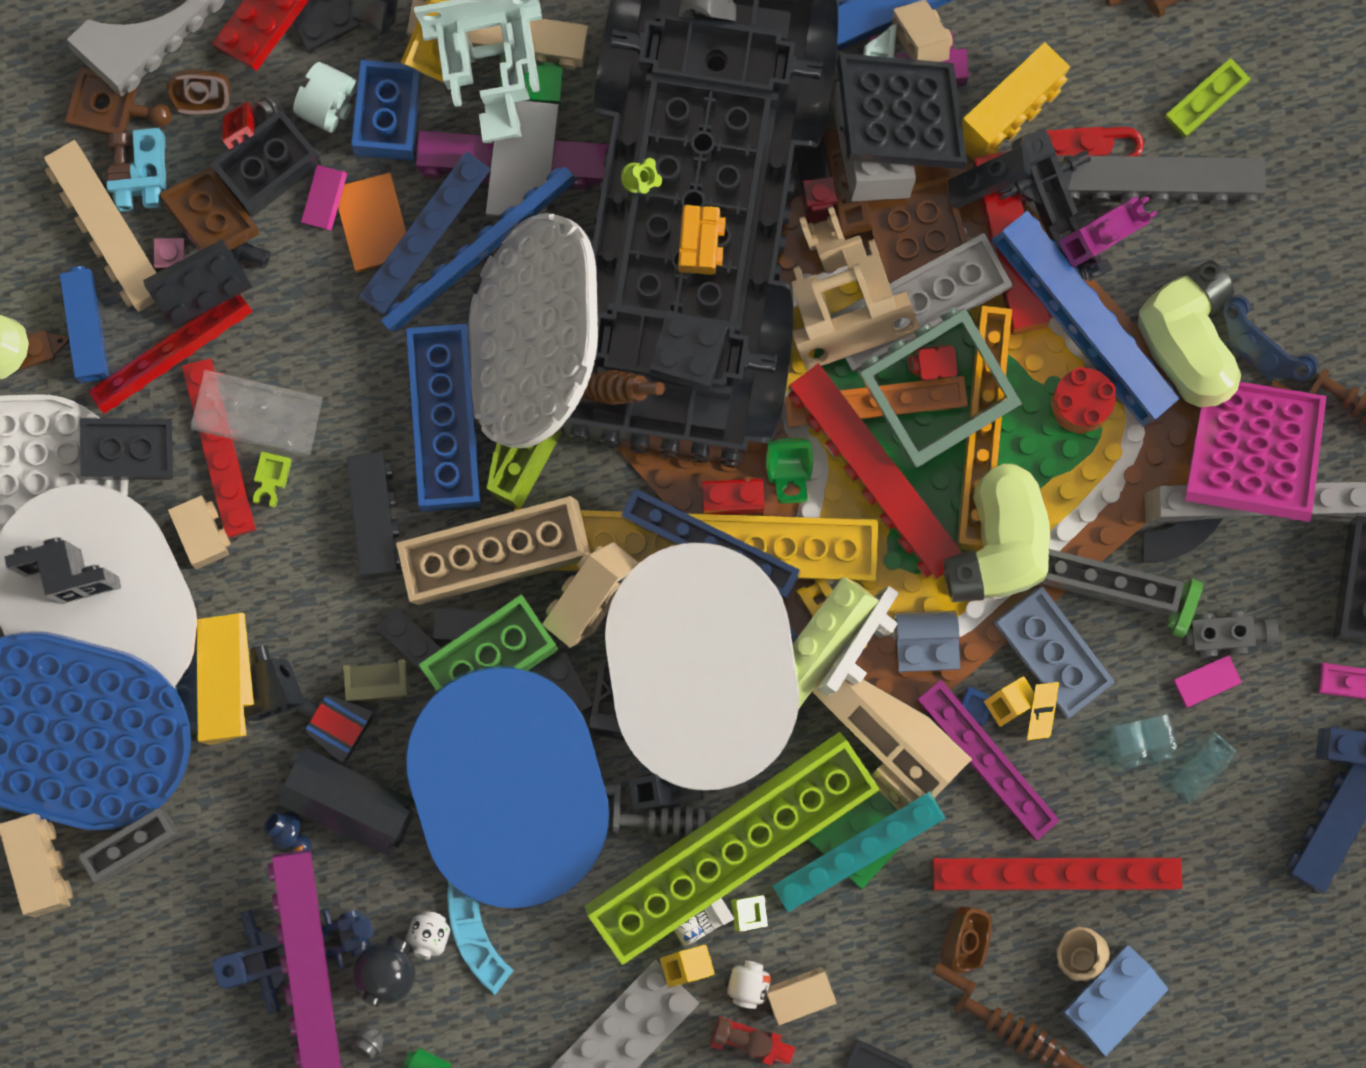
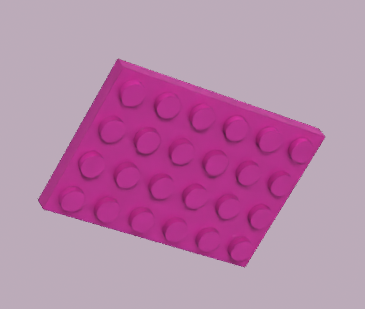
M1240 382L1238 390L1229 400L1217 406L1201 407L1185 501L1310 522L1313 511L1327 396Z

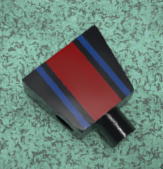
M326 695L320 705L305 697V704L299 706L297 710L299 715L310 721L305 732L337 760L346 765L375 714L368 709L330 695Z

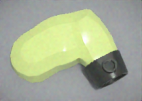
M1212 260L1183 273L1181 277L1165 284L1147 299L1139 310L1138 328L1157 365L1175 384L1181 397L1186 402L1198 407L1217 406L1229 400L1238 390L1241 373L1235 357L1220 340L1215 326L1208 317V315H1213L1226 303L1235 292L1232 281L1219 264Z
M1002 464L992 468L975 485L973 497L981 521V537L984 548L978 552L972 549L943 559L944 576L951 602L980 601L986 597H1006L1028 590L1044 581L1048 572L1050 524L1039 484L1031 473L1017 465Z

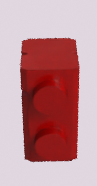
M950 345L916 349L912 352L911 356H908L909 373L915 374L918 379L922 380L956 376L958 370L955 349Z
M746 479L702 481L703 514H764L763 479H750L749 482Z

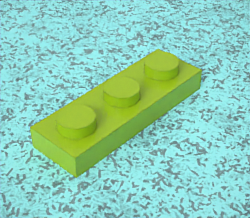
M1230 58L1169 111L1165 119L1185 139L1249 83L1250 78Z

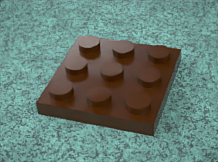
M948 176L914 185L910 198L867 201L873 228L870 232L877 245L889 284L968 242L959 210L951 206Z

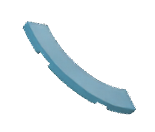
M448 881V914L457 947L473 974L486 988L496 995L514 970L504 962L490 943L481 921L479 901L462 893Z

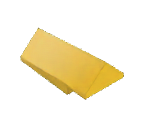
M244 613L197 619L198 742L207 745H215L246 736L243 708L253 705L254 702Z

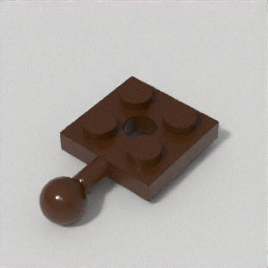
M80 67L65 123L67 126L109 135L112 133H126L131 115L148 119L153 126L158 128L167 126L171 121L172 115L170 109L163 104H156L151 108L134 104L138 87L132 92L127 91L121 97L91 69ZM100 96L110 98V104L105 109H97L94 106L96 99Z

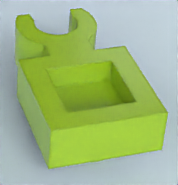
M261 451L254 481L262 484V486L254 493L253 500L255 504L259 505L261 497L268 494L271 496L269 506L275 508L278 502L275 490L276 487L285 489L292 463L291 458Z

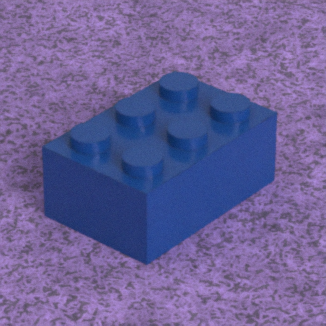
M361 60L351 145L355 156L414 161L422 73L401 63Z

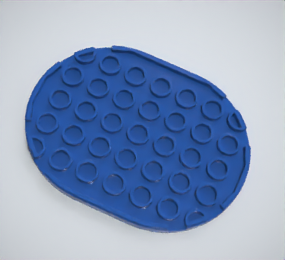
M26 631L0 637V807L26 815L37 814L40 815L41 819L76 828L112 830L136 822L161 807L172 796L187 768L191 750V732L183 702L172 684L162 673L143 659L130 653L60 634Z
M494 666L476 669L454 678L442 686L427 704L422 707L414 721L406 749V770L428 848L444 877L458 890L472 899L504 908L530 907L548 902L564 894L583 879L596 862L603 848L608 829L609 807L606 789L586 722L572 699L552 681L535 672L510 666Z

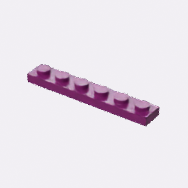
M942 680L935 683L916 700L936 725L972 758L969 764L1034 841L1039 840L1060 821Z

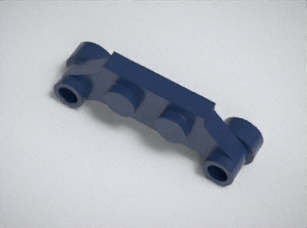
M1234 295L1225 303L1223 313L1226 318L1230 338L1226 344L1271 382L1275 378L1305 380L1311 378L1317 372L1319 364L1315 356L1304 353L1297 358L1291 357L1247 319L1250 303L1246 297ZM1231 307L1237 308L1238 314L1234 313ZM1299 366H1304L1307 372L1301 371Z

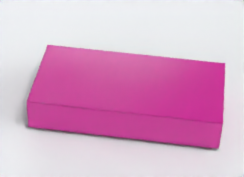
M317 165L302 217V223L332 230L347 173Z
M1228 655L1173 680V683L1185 708H1188L1237 686L1242 681Z

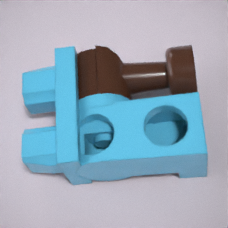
M160 128L133 130L134 162H128L126 151L132 146L131 135L128 133L109 134L107 136L108 147L114 150V162L107 170V190L113 196V201L118 211L133 210V196H142L145 208H160L161 200L159 194L167 190L164 153L166 138Z

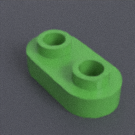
M1190 578L1188 582H1184L1178 611L1168 618L1167 626L1171 627L1170 634L1180 638H1184L1203 589V582Z

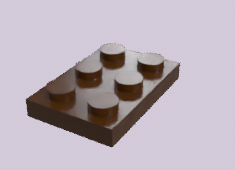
M211 167L159 194L163 205L198 251L222 239L229 249L232 250L259 235L258 227Z

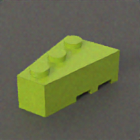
M559 428L553 435L539 444L527 448H511L497 443L496 450L493 452L487 490L495 499L513 508H522L562 434L561 429Z

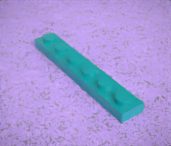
M928 792L773 885V888L787 912H790L943 821L946 817L932 794Z

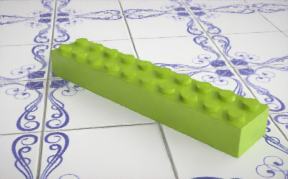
M839 732L586 904L584 907L587 915L623 965L880 789L848 741Z

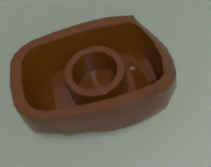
M185 69L173 73L167 81V96L177 112L193 115L211 114L224 111L229 105L231 90L229 78L226 75L214 71Z
M959 907L954 913L945 933L940 953L942 965L960 974L982 968L987 956L992 928V919L988 912L972 907Z

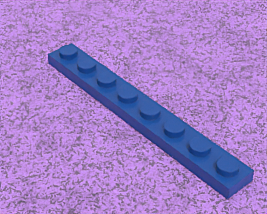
M566 166L562 169L558 167L550 172L546 177L547 182L540 188L534 187L523 196L524 201L516 208L514 206L509 207L500 215L501 220L493 227L489 225L481 230L477 235L478 240L470 246L467 244L461 247L454 254L455 259L448 265L442 264L437 267L431 274L432 278L425 284L419 283L413 287L408 293L410 297L404 302L393 304L386 311L387 316L381 320L388 330L398 331L499 247L511 233L510 230L525 219L537 215L579 180L575 174Z

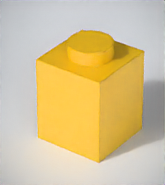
M1023 676L986 699L984 703L999 727L1032 708L1034 691Z
M706 945L660 958L668 988L715 975Z

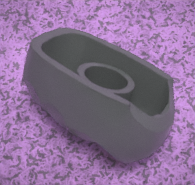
M680 0L679 17L692 19L699 17L736 22V5L733 0Z

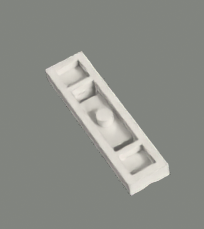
M888 586L878 592L875 598L879 602L841 651L818 686L817 690L822 694L829 696L831 693L837 692L844 679L854 685L862 681L866 672L857 666L855 662L875 630L887 636L895 629L897 622L886 613L899 594L896 590Z

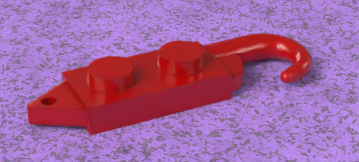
M1089 127L1046 131L1056 155L1070 154L1073 156L1087 150L1089 152L1087 156H1108L1112 152L1114 139L1129 138L1135 143V150L1126 156H1140L1144 148L1143 137L1132 127Z

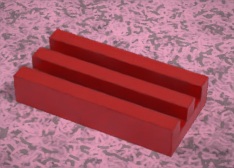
M248 101L223 115L222 141L229 150L234 147L235 139L240 144L244 141L245 133L249 138L254 135V109Z

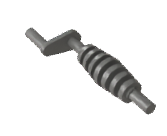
M621 783L604 784L607 796L614 797L613 832H619V826L645 827V829H648V834H654L655 828H660V836H667V828H672V838L679 839V829H685L684 837L692 833V829H698L717 816V810L710 809V818H705V808L698 807V816L692 817V806H686L685 817H680V807H674L673 816H668V807L661 808V816L655 815V808L649 809V813H646V815L620 814Z

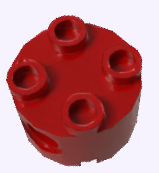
M1077 367L1067 373L1055 388L1051 399V407L1053 408L1057 423L1067 431L1077 434L1091 432L1100 428L1113 412L1116 402V388L1114 384L1103 373L1091 368Z

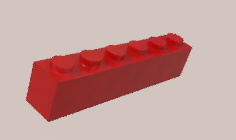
M1006 152L976 157L972 168ZM997 191L980 198V203L990 244L1013 285L1012 288L1002 293L1005 308L1012 309L1011 336L1046 329L1053 316L991 241L1024 214L1023 205H1026V197L1015 194L1002 201L999 196L1006 192L997 194Z

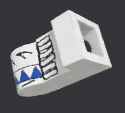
M720 898L676 928L674 932L682 945L687 946L721 925L734 920L722 898Z

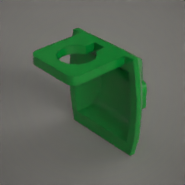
M784 438L772 441L767 447L766 469L770 484H775L778 503L806 502L808 500L806 481H810L813 471V451L810 441L803 438ZM788 483H794V487H797L800 492L797 495L789 496L783 490L787 488Z

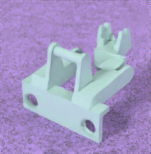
M450 0L414 7V13L422 26L424 41L438 39L443 81L447 89H451L455 107L462 105L460 86L474 84L471 63L476 62V59L505 54L506 62L500 63L503 87L480 91V97L485 105L486 112L479 114L482 141L488 144L497 140L522 137L521 124L514 102L530 99L525 73H529V83L533 93L540 91L530 21L542 19L539 0ZM431 12L440 13L436 16H425L427 13ZM501 25L503 42L473 47L468 31Z

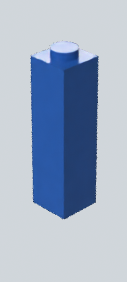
M83 266L72 267L68 269V272L60 273L74 375L80 384L104 380L109 377L95 275L90 269H86Z

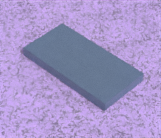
M1042 585L992 622L1039 684L1059 682L1056 707L1066 719L1072 717L1115 683Z

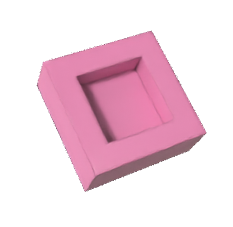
M184 238L154 239L155 270H164L185 259L186 241Z

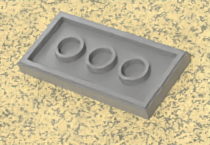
M531 101L514 102L521 124L522 137L494 141L486 216L500 218V215L511 206L516 208L524 201L523 196L534 187L540 188L547 182L546 177L552 171L558 104ZM547 206L538 214L547 213Z

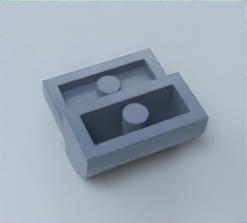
M956 610L894 613V621L897 622L895 627V643L897 644L898 673L960 670V634Z

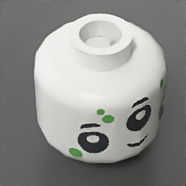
M423 911L422 915H416L412 919L405 942L413 950L412 955L420 959L429 960L431 956H438L443 953L450 934V928L445 923L446 919L443 916L434 912Z

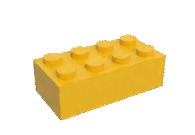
M1045 42L963 118L962 128L966 154L973 160L976 157L998 153L1001 149L1000 145L1005 139L1011 141L1020 132V126L1026 120L1031 122L1042 110L1040 107L1046 101L1051 103L1062 91L1060 88L1068 80L1065 76L1070 66Z

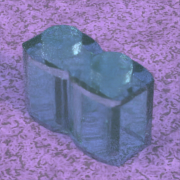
M1168 714L1110 727L1106 730L1115 765L1123 764L1124 769L1142 765L1141 759L1152 757L1153 762L1171 759L1170 753L1177 750Z

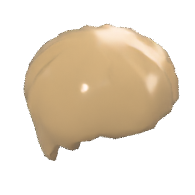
M1076 927L1067 931L1057 948L1058 967L1073 981L1088 982L1095 980L1106 969L1110 961L1107 942L1102 936L1089 928Z

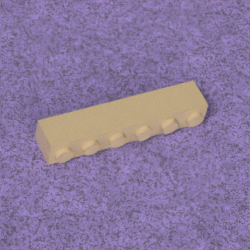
M412 1L407 30L409 41L418 21L414 13V7L423 6L426 1ZM548 19L530 21L536 65L540 66L541 63L550 62L559 64L558 66L563 67L565 70H575L576 67L583 68L588 40V25ZM501 25L468 31L473 47L503 42Z
M73 140L45 156L44 159L49 167L44 169L53 185L59 182L64 191L59 193L68 209L71 207L75 208L79 216L74 219L83 234L89 231L93 241L89 242L96 256L98 258L104 256L109 265L104 267L112 282H120L123 290L119 294L129 308L134 305L136 310L140 312L155 303L146 290L143 280L156 274V271L77 142Z

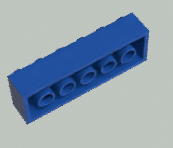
M467 324L406 328L419 508L421 512L482 508Z

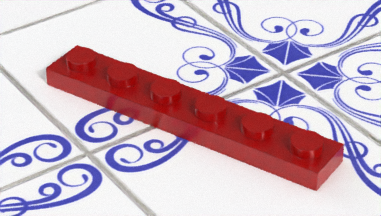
M241 294L198 315L88 392L102 413L105 414L109 410L116 408L135 392L142 390L148 383L160 375L167 373L180 361L193 355L196 350L211 340L216 339L228 328L241 322L253 311Z
M210 358L184 365L182 369L224 530L228 538L257 531L213 361Z

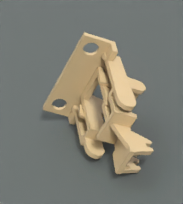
M833 206L828 208L830 216L827 217V220L815 225L812 223L807 224L805 217L799 218L811 251L817 249L825 272L827 273L846 265L849 269L819 280L817 274L804 278L799 266L793 268L797 280L791 283L805 327L792 333L807 371L818 363L822 366L913 334L915 330L920 328L907 291L893 296L875 240L868 241L871 252L870 256H867L860 235L845 240ZM852 281H858L867 307L832 319L824 291ZM907 318L910 320V323L904 328L894 327V323L898 319ZM816 348L825 351L819 358L814 359L808 356L809 352Z

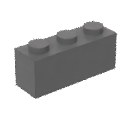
M159 807L78 857L93 883L101 885L179 838L180 835L167 812Z

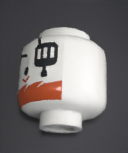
M746 960L744 966L738 965L733 968L727 990L728 995L733 998L732 1003L756 1009L757 1004H763L766 1001V992L769 990L771 976L762 970L763 964Z

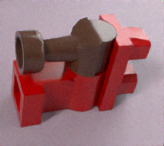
M718 1017L709 1044L710 1047L721 1051L725 1043L742 1048L747 1055L760 1058L759 1062L771 1066L773 1060L790 1065L795 1051L794 1046L780 1042L782 1035L769 1032L767 1035L763 1031L723 1017Z

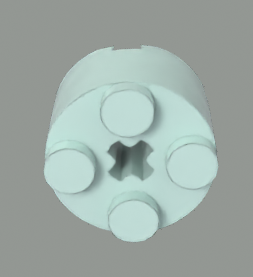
M317 62L306 75V78L310 79L306 87L300 86L297 92L293 111L301 119L333 133L339 119L346 120L352 110L353 105L349 101L357 90L358 80L326 64Z

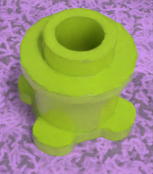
M652 158L644 159L642 164L635 162L627 164L621 172V181L624 188L631 193L639 192L640 194H646L650 188L659 187L662 183V177L656 171V162Z

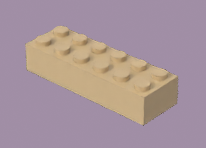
M571 496L396 543L409 602L416 605L434 602L577 564L586 553H590L579 502Z

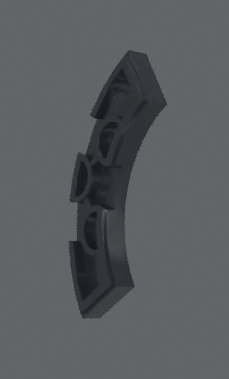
M1223 518L1182 521L1164 530L1144 532L1142 534V564L1165 562L1190 552L1203 543L1216 530Z

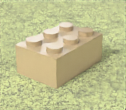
M614 542L605 547L599 546L592 554L586 553L577 565L580 570L576 576H571L562 586L561 590L564 593L559 600L555 599L547 608L545 613L548 617L542 625L570 648L594 634L608 614L612 599L620 584L639 562Z
M31 814L0 824V834L22 914L37 917L69 907V899L73 898V893L69 881H64L60 869L65 868L61 852L55 851L52 840L56 839V831L52 821L47 822L46 819H41L40 815Z

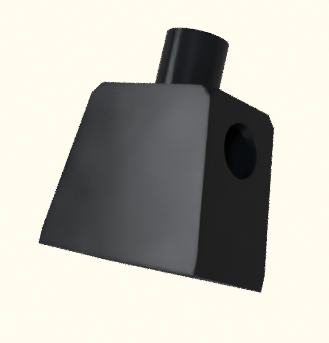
M267 645L251 648L250 653L253 665L250 666L254 704L243 708L245 721H262L304 705L305 700L290 662L286 659L270 658Z

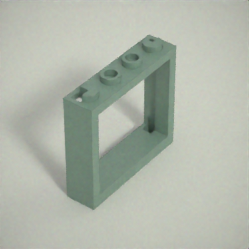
M954 307L940 315L941 322L932 327L930 323L921 326L913 332L916 337L906 343L903 339L887 347L890 353L880 359L877 354L870 357L861 364L863 369L857 372L912 465L915 467L922 465L1022 404L966 309L958 311ZM959 323H962L1005 397L919 449H916L873 375Z

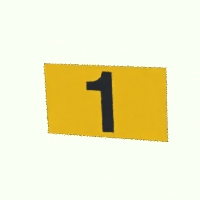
M1059 682L1035 686L1027 740L1050 737Z

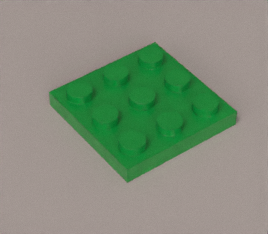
M877 791L807 840L824 855L898 810ZM901 846L848 876V878L862 890Z

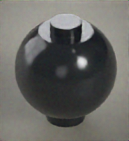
M389 936L385 944H373L358 956L353 969V979L358 992L363 995L362 1000L374 1007H379L380 1004L390 1005L402 1000L410 992L415 981L416 971L414 962L408 954L411 946L407 942L397 937Z

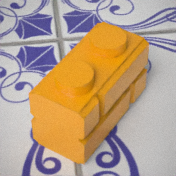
M683 206L678 260L679 272L714 275L716 266H722L723 247H718V236H724L726 218L720 217V208Z

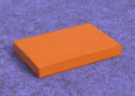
M391 173L344 184L338 209L356 273L381 267L406 233Z

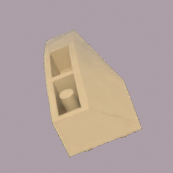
M826 672L812 690L919 798L928 792L935 798L972 760L928 716L863 679L856 685L844 679L837 692L825 696L817 688L827 674Z

